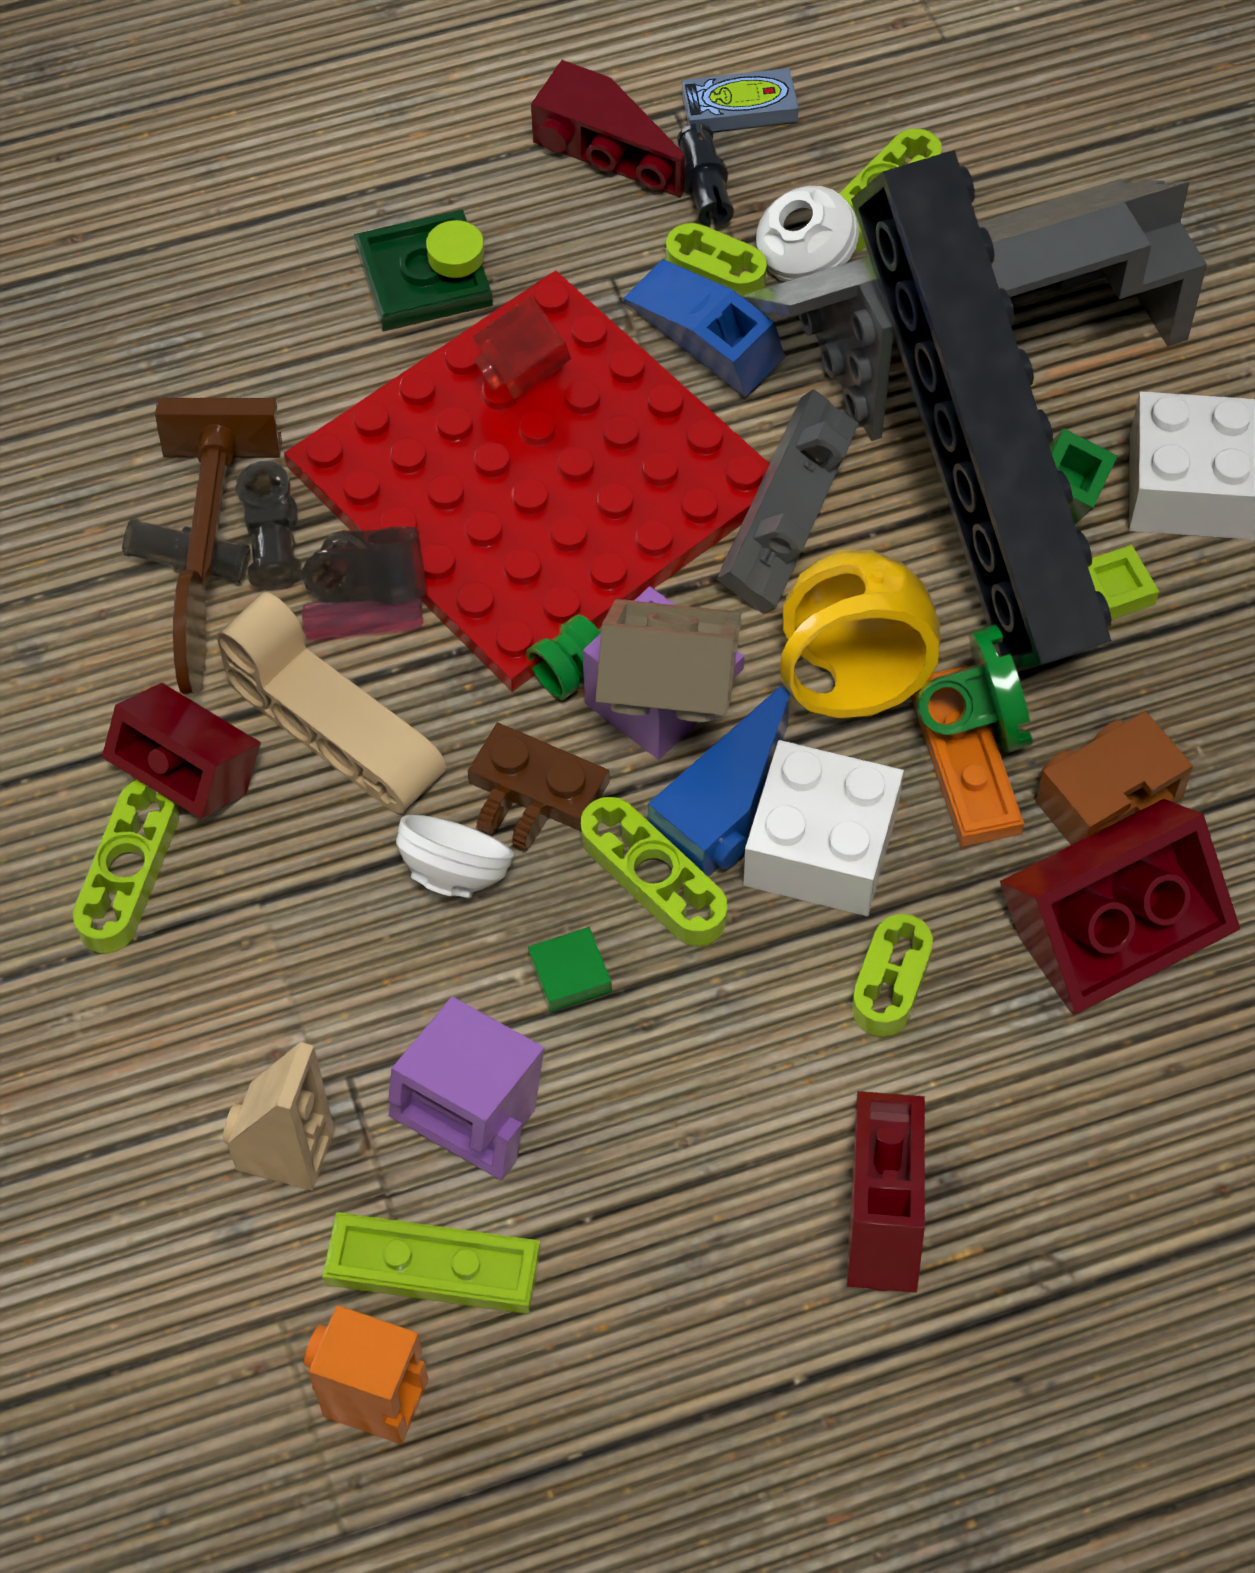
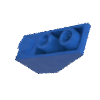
M664 259L623 298L627 305L744 397L785 358L773 320L734 290Z

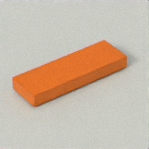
M970 666L932 673L927 682L936 677L963 670ZM950 687L935 691L928 703L931 717L941 724L957 720L964 708L960 693ZM919 689L910 697L960 847L1022 835L1024 821L990 724L957 734L943 735L934 732L921 722L917 714L916 700L921 690Z

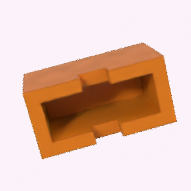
M336 1305L328 1326L319 1324L314 1330L304 1358V1365L309 1367L308 1372L312 1381V1389L315 1390L323 1417L403 1445L429 1380L425 1362L420 1360L422 1347L419 1334Z

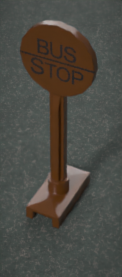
M157 398L155 418L163 457H197L201 463L186 560L187 570H182L178 576L173 609L174 665L180 693L183 695H198L204 676L206 656L204 593L205 586L213 570L226 469L232 463L233 457H280L282 435L281 432L277 431L276 398Z

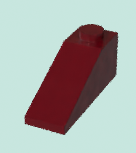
M857 1091L848 1236L847 1287L917 1293L925 1230V1096Z

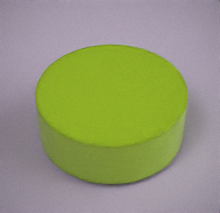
M453 220L441 223L433 228L427 237L428 262L432 269L440 275L452 278L464 277L475 272L483 263V236L477 227L468 222Z

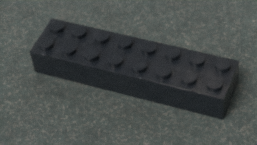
M955 150L883 171L856 194L851 201L988 627L996 625L1003 635V642L994 644L998 657L1011 654L1015 668L1020 669L1042 665L1111 642L1108 627L1111 626L1112 619L1105 597L1101 592L1095 590L1088 568L1092 564V553L1089 543L1081 531H1076L1069 509L1073 502L1070 483L1066 475L1061 470H1057L1050 446L1053 444V431L1050 421L1043 410L1037 409L1030 387L1034 381L1031 361L1023 349H1018L1011 328L1014 322V310L1011 299L1004 288L998 287L991 265L995 258L992 239L984 227H979L972 206L975 199L972 177L965 166L959 165Z

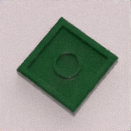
M463 209L354 234L356 250L383 332L493 306L492 291L483 265L470 275L452 278L440 275L432 269L428 262L426 240L429 233L437 225L447 221L458 220L467 222Z

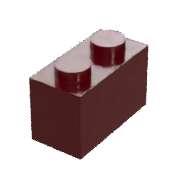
M161 682L115 705L102 758L202 819L246 795L261 742Z

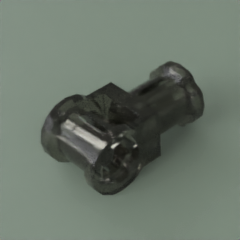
M259 461L250 464L240 472L236 479L235 487L239 500L244 505L245 523L252 548L253 563L248 567V579L252 586L267 591L284 590L294 586L303 577L302 564L294 555V547H296L294 526L298 521L299 512L294 498L289 495L291 484L287 472L279 464L271 461Z

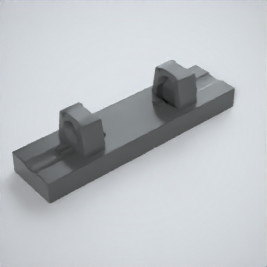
M815 389L800 398L716 579L762 613L777 606L859 424L845 412L835 408L827 398Z

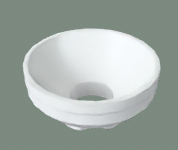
M823 186L799 187L780 196L764 212L756 232V245L766 257L767 269L771 275L780 281L787 282L847 263L857 246L859 223L852 207L842 195L833 189ZM799 208H808L813 211L811 221L804 228L798 231H788L783 228L786 217L792 211Z
M405 815L400 820L396 838L399 852L412 871L411 878L420 882L431 891L447 896L470 898L473 892L487 888L504 878L508 867L511 866L514 857L513 851L501 841L479 830L449 820L425 815Z

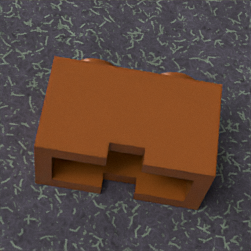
M1145 710L1127 722L1118 719L1109 723L1098 732L1092 742L1073 752L1072 749H1066L1053 756L1042 769L1036 803L1070 845L1162 799L1174 803L1179 801L1184 796L1193 765Z

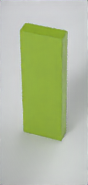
M336 1212L322 1278L326 1286L530 1314L541 1244L540 1240Z

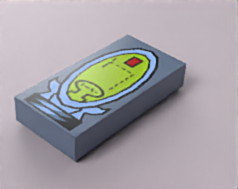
M790 68L682 80V98L688 125L696 124L697 133H701L699 129L701 123L709 126L712 131L798 122L799 107Z

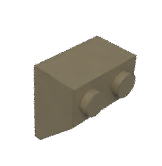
M615 599L601 628L595 702L611 703L612 711L626 715H645L650 712V708L676 710L675 716L677 718L692 722H709L714 720L715 714L726 715L731 700L742 612Z

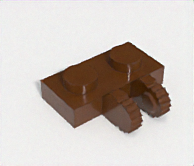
M498 722L468 769L469 783L490 792L478 816V821L476 822L477 830L493 835L513 803L523 806L526 809L515 825L512 843L513 846L524 851H528L548 818L581 832V816L583 811L590 803L601 798L610 783L609 769Z

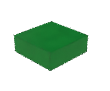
M590 927L528 946V956L549 1012L612 992L611 979Z

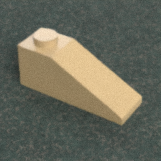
M298 1043L250 1083L242 1105L235 1103L231 1107L224 1126L223 1141L228 1145L237 1171L313 1191L335 1132L314 1045Z

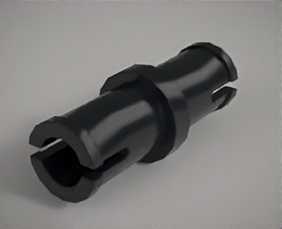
M693 123L685 126L677 136L678 145L685 154L684 184L688 191L693 193L700 223L706 227L711 226L708 210H711L715 227H720L727 224L734 215V208L730 202L725 185L728 180L727 167L723 159L717 156L713 142V133L710 127L706 124H700L699 129L702 140H700L696 124Z

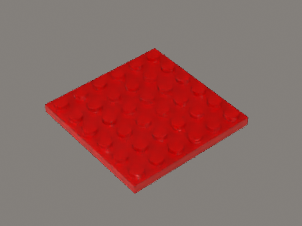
M556 270L284 452L286 467L511 692L534 677L532 668L544 660L539 655L531 661L527 659L526 651L532 645L544 638L552 640L559 635L560 626L578 614L586 617L597 629H600L615 599L634 601L649 586L653 589L740 527L770 465L768 461Z

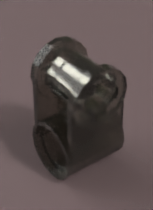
M398 526L380 530H342L334 532L323 542L321 549L306 560L303 567L302 578L306 589L313 597L327 603L378 601L392 604L403 603L422 597L428 590L419 531L412 527Z

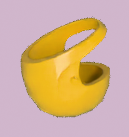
M840 550L813 562L799 575L788 592L783 606V632L788 642L781 654L780 674L783 684L792 698L810 712L835 718L872 716L897 706L921 689L938 665L941 629L934 602L924 583L902 562L874 550ZM800 655L812 665L827 669L832 674L835 686L831 692L816 693L801 684L794 672L795 664Z

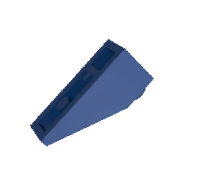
M783 686L778 687L648 803V821L708 877L719 867L725 870L733 866L745 852L778 740L783 741L788 727L790 693Z

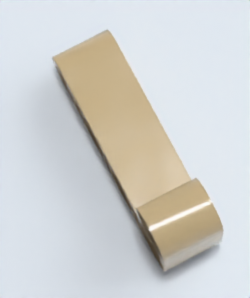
M268 592L260 594L217 634L225 673L237 692L251 705L391 811L399 814L403 813L446 771L447 765L443 756L426 737L306 648L299 620L290 608L273 594Z

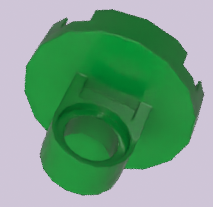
M996 625L970 632V649L974 666L936 677L927 682L919 691L916 709L921 722L925 726L943 735L957 734L992 723L1001 747L1006 753L1031 746L1033 738L1029 731L1025 732L1024 729H1018V725L1030 722L1029 713L1011 654L998 657L997 651H995L993 644L1003 642V635ZM941 688H954L963 699L964 708L962 714L951 723H938L929 713L928 703L930 697Z

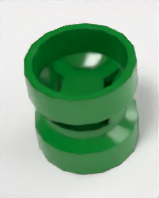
M580 614L573 616L560 626L559 635L552 640L547 638L541 639L526 651V657L529 661L538 655L544 659L532 668L533 674L545 690L559 700H564L579 689L580 680L584 678L583 650L601 634L591 621Z

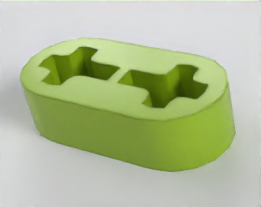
M685 223L669 232L666 239V261L728 287L740 296L765 288L767 276L766 257L756 247L696 223Z
M901 913L891 915L881 921L875 930L854 989L852 1014L857 1025L871 1035L881 1037L894 1035L906 1026L929 966L933 937L930 928L925 922L913 915ZM900 937L912 940L911 949L906 952L900 967L891 964L893 945H896ZM886 983L894 986L892 1005H889L884 1013L873 1011V1000H877L883 984Z

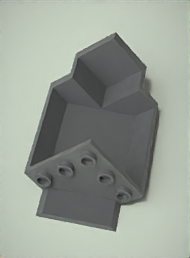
M1118 179L978 222L979 227H984L992 239L995 258L991 265L998 287L1004 288L1009 297L1053 283H1056L1059 290L1062 291L1106 277L1119 299L1136 294L1167 347L1188 340L1207 263L1181 224L1190 182L1178 181L1168 185L1163 180H1142L1131 183L1130 179ZM870 257L861 258L741 295V297L762 312L786 317L799 315L806 334L809 336L814 334L821 346V358L830 378L837 377L844 389V402L849 416L856 422L861 421L871 441L882 438L894 332Z

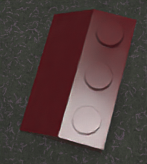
M1162 799L1000 881L1020 940L1068 1010L1074 1014L1094 1006L1240 930L1204 814L1166 799Z

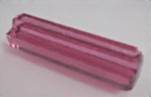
M416 593L307 603L302 609L303 629L306 638L309 639L418 629L423 624L422 603L419 594Z

